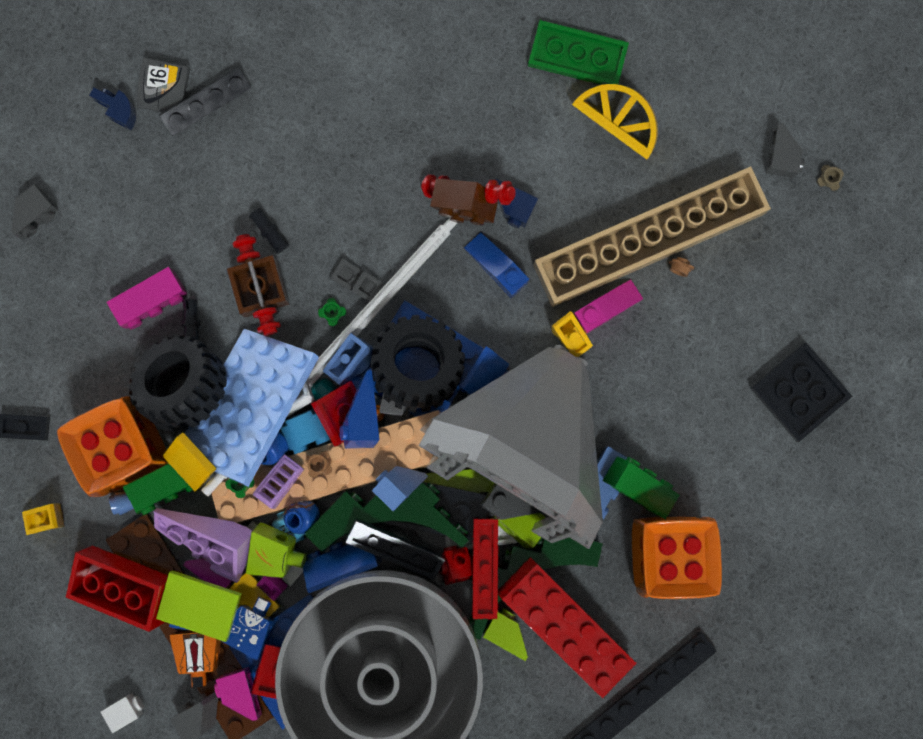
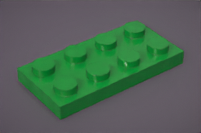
M540 20L528 67L599 85L619 84L629 42Z

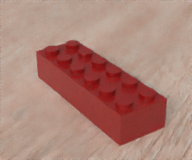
M531 557L498 590L500 598L602 699L637 664Z

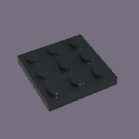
M806 342L750 388L796 442L804 439L853 397Z

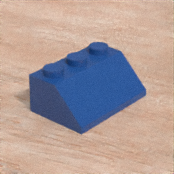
M342 541L329 547L330 551L321 554L319 550L306 555L308 560H306L303 567V573L308 594L332 585L341 579L379 566L382 559L352 545H343Z

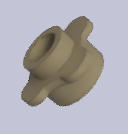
M824 165L821 168L822 174L817 179V184L820 187H829L832 191L838 190L840 187L839 182L844 176L843 171L837 167Z

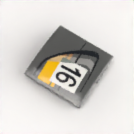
M143 58L137 90V107L164 112L184 100L187 96L186 87L190 74L189 67Z

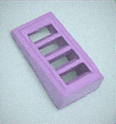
M284 454L252 495L269 508L276 509L304 468ZM286 465L295 472L291 475L282 467ZM278 473L288 479L286 483L277 477ZM274 481L282 488L278 491L270 484ZM266 489L275 495L273 499L264 493Z

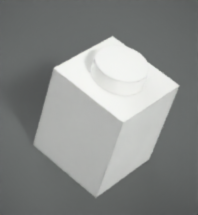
M130 693L101 711V714L113 734L143 715L142 709L144 705L138 696Z

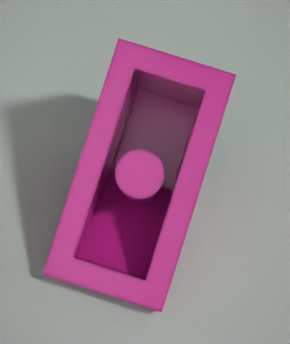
M249 667L223 674L216 679L214 685L215 693L218 698H221L223 705L252 721L258 720L262 715L258 697L251 693L253 680Z

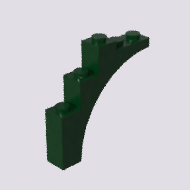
M422 482L394 511L377 495L363 507L361 504L364 500L354 491L351 494L345 491L304 534L321 551H325L336 540L346 535L355 519L358 518L370 524L392 520L428 526L448 536L461 547L469 541L465 537L468 532L458 523L454 527L448 521L451 516L442 507L438 509L433 507L440 500L437 497L440 492L430 482L427 485Z
M541 537L536 544V547H539V551L511 545L510 550H505L503 563L506 564V567H498V590L530 557L543 570L561 565L598 567L603 543L593 541L590 549L570 537L554 543H550ZM470 616L468 621L475 637L481 640L488 619H473Z

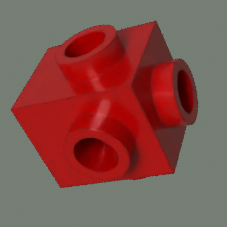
M457 545L444 549L442 554L445 556V561L439 573L443 575L445 586L470 579L473 576V557L468 553L467 547L458 548Z

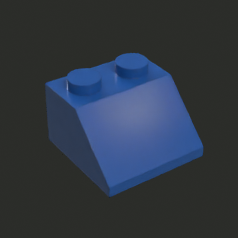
M486 346L460 385V390L470 396L509 372L507 370L509 363Z

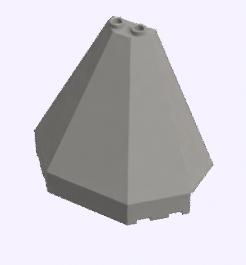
M555 345L554 348L548 347L435 416L420 429L425 435L419 446L433 454L426 468L449 480L466 467H469L549 516L535 522L531 530L532 532L550 543L570 537L590 549L601 524H603L589 373L586 368L588 365L587 361L570 354L561 345Z

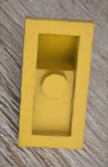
M571 311L552 325V333L562 342L568 352L575 357L581 356L593 346Z
M60 503L48 504L22 512L26 535L65 527Z

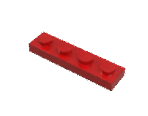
M473 519V619H498V519Z

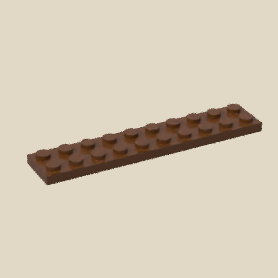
M148 514L141 516L106 539L112 552L118 556L169 575V572L172 570L185 574L162 535L155 529L154 523ZM165 622L159 627L171 645L170 634L176 631L187 630L169 627L170 623ZM222 641L220 644L218 668L212 672H206V686L197 687L201 694L205 692L208 696L215 692L214 685L219 676L243 669L230 650L231 646ZM257 695L262 715L258 720L254 721L223 705L221 698H218L216 719L229 739H242L274 717L261 696Z

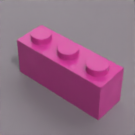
M167 267L107 301V304L120 327L132 330L142 325L141 320L148 316L153 318L163 312L162 308L167 305L175 306L184 300L183 296L187 295V292L175 271Z

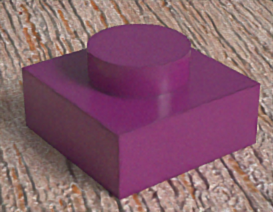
M263 576L257 584L273 601L288 586L282 578Z

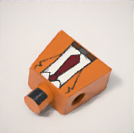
M191 630L176 631L170 634L178 673H191L192 687L206 686V672H212L218 668L221 641Z

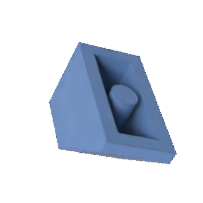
M350 333L323 369V372L337 384L343 385L367 369L371 363L373 347L362 338Z
M395 466L390 472L385 469L376 478L378 484L372 492L394 511L428 476L423 472Z

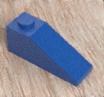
M481 232L464 247L510 298H513L528 284L529 278Z
M367 370L362 377L343 425L340 426L341 441L344 440L345 449L374 448L380 440L372 370Z

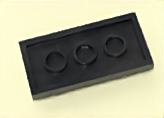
M431 483L440 492L437 495L440 500L433 507L435 509L442 507L451 516L448 521L454 527L458 523L468 532L465 537L469 541H473V519H486L487 510L481 507L480 504L487 494ZM387 521L389 525L446 536L431 527L417 523Z

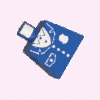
M258 597L253 608L241 605L237 609L229 640L224 643L255 660H260L264 644H268L275 624L274 619L266 616L271 602Z

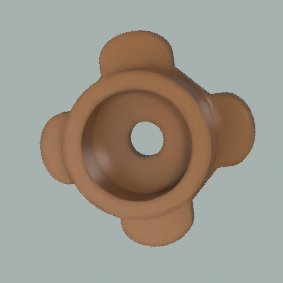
M677 257V259H672L669 262L671 265L670 271L679 276L687 277L689 272L694 270V267L690 265V261L684 258Z
M321 451L320 454L307 455L305 461L310 477L317 478L318 475H329L332 472V467L328 461L330 457L328 452Z

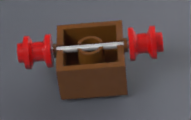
M429 174L421 184L425 197L432 198L430 207L438 210L439 215L450 217V221L456 223H464V220L483 226L484 222L494 223L498 200L502 205H509L515 198V188L510 181H503L499 185L497 180H489L486 187L478 182L450 180L448 176L444 175L437 179L435 175Z
M249 234L237 236L236 241L232 245L233 248L239 249L240 255L236 258L237 262L244 264L227 268L239 314L245 318L252 315L253 318H258L260 326L257 328V332L263 333L264 336L272 335L278 332L277 328L281 327L280 322L274 321L273 314L277 312L276 308L290 305L276 258L271 255L258 259L261 256L260 252L254 251L253 248L256 238L250 237Z

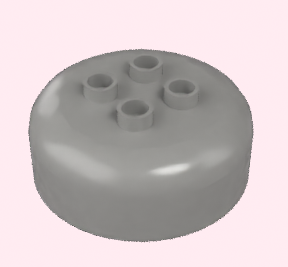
M375 570L362 572L341 579L322 590L307 604L293 622L282 643L277 660L275 676L276 699L281 718L292 739H466L477 717L483 690L482 664L477 639L460 607L445 592L432 583L417 576L398 571Z

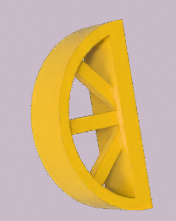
M605 84L585 91L573 102L572 105L646 160L649 159L657 142L658 123L652 106L643 95L624 85ZM609 90L621 91L631 96L614 121L610 111ZM600 93L603 113L586 100ZM636 101H638L645 109L649 122L619 126ZM650 129L648 146L629 132Z

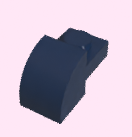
M93 87L89 96L95 102L108 108L105 115L111 121L132 130L136 122V110L127 96L120 90L115 95L104 88L100 91Z

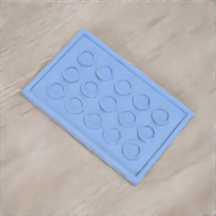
M247 329L242 331L223 365L226 369L225 377L227 378V384L223 388L225 394L223 399L219 400L218 408L210 413L211 416L207 420L200 421V425L194 428L189 426L185 432L186 436L216 467L214 472L249 487L289 414L293 402L297 399L319 358L315 353Z

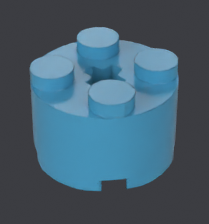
M314 409L291 417V419L284 421L280 428L283 436L286 438L289 451L293 450L294 454L308 449L311 446L310 443L314 441L319 445L330 440Z

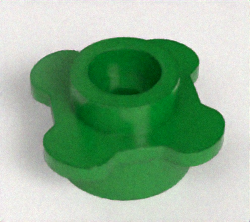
M329 298L323 308L318 310V315L321 318H325L330 326H336L338 319L346 315L345 307H340L334 298Z
M228 479L225 485L227 489L235 493L237 498H244L247 490L254 487L255 481L253 479L249 487L243 484L239 486L238 482Z

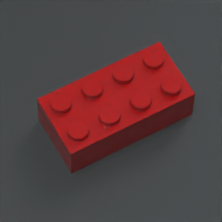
M92 545L75 553L66 598L150 632L165 623L156 619L168 575Z

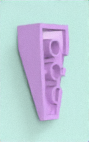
M158 508L154 510V527L156 530L175 544L187 546L192 551L191 555L197 560L202 557L211 564L210 569L215 573L236 583L240 580L248 561L251 532L253 530L233 521Z

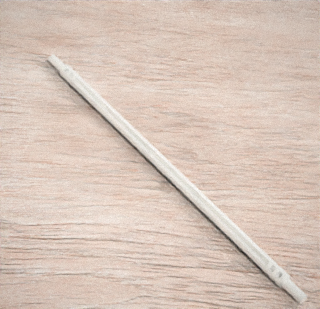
M449 218L444 225H439L324 351L306 380L310 388L323 375V369L349 334L353 333L358 336L451 234L450 231L457 224L456 222L450 221ZM216 473L201 491L209 496L224 479L228 478Z

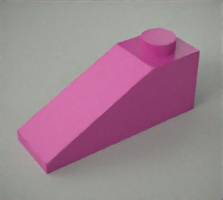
M629 280L576 311L574 316L584 332L588 334L643 300V297L632 280Z

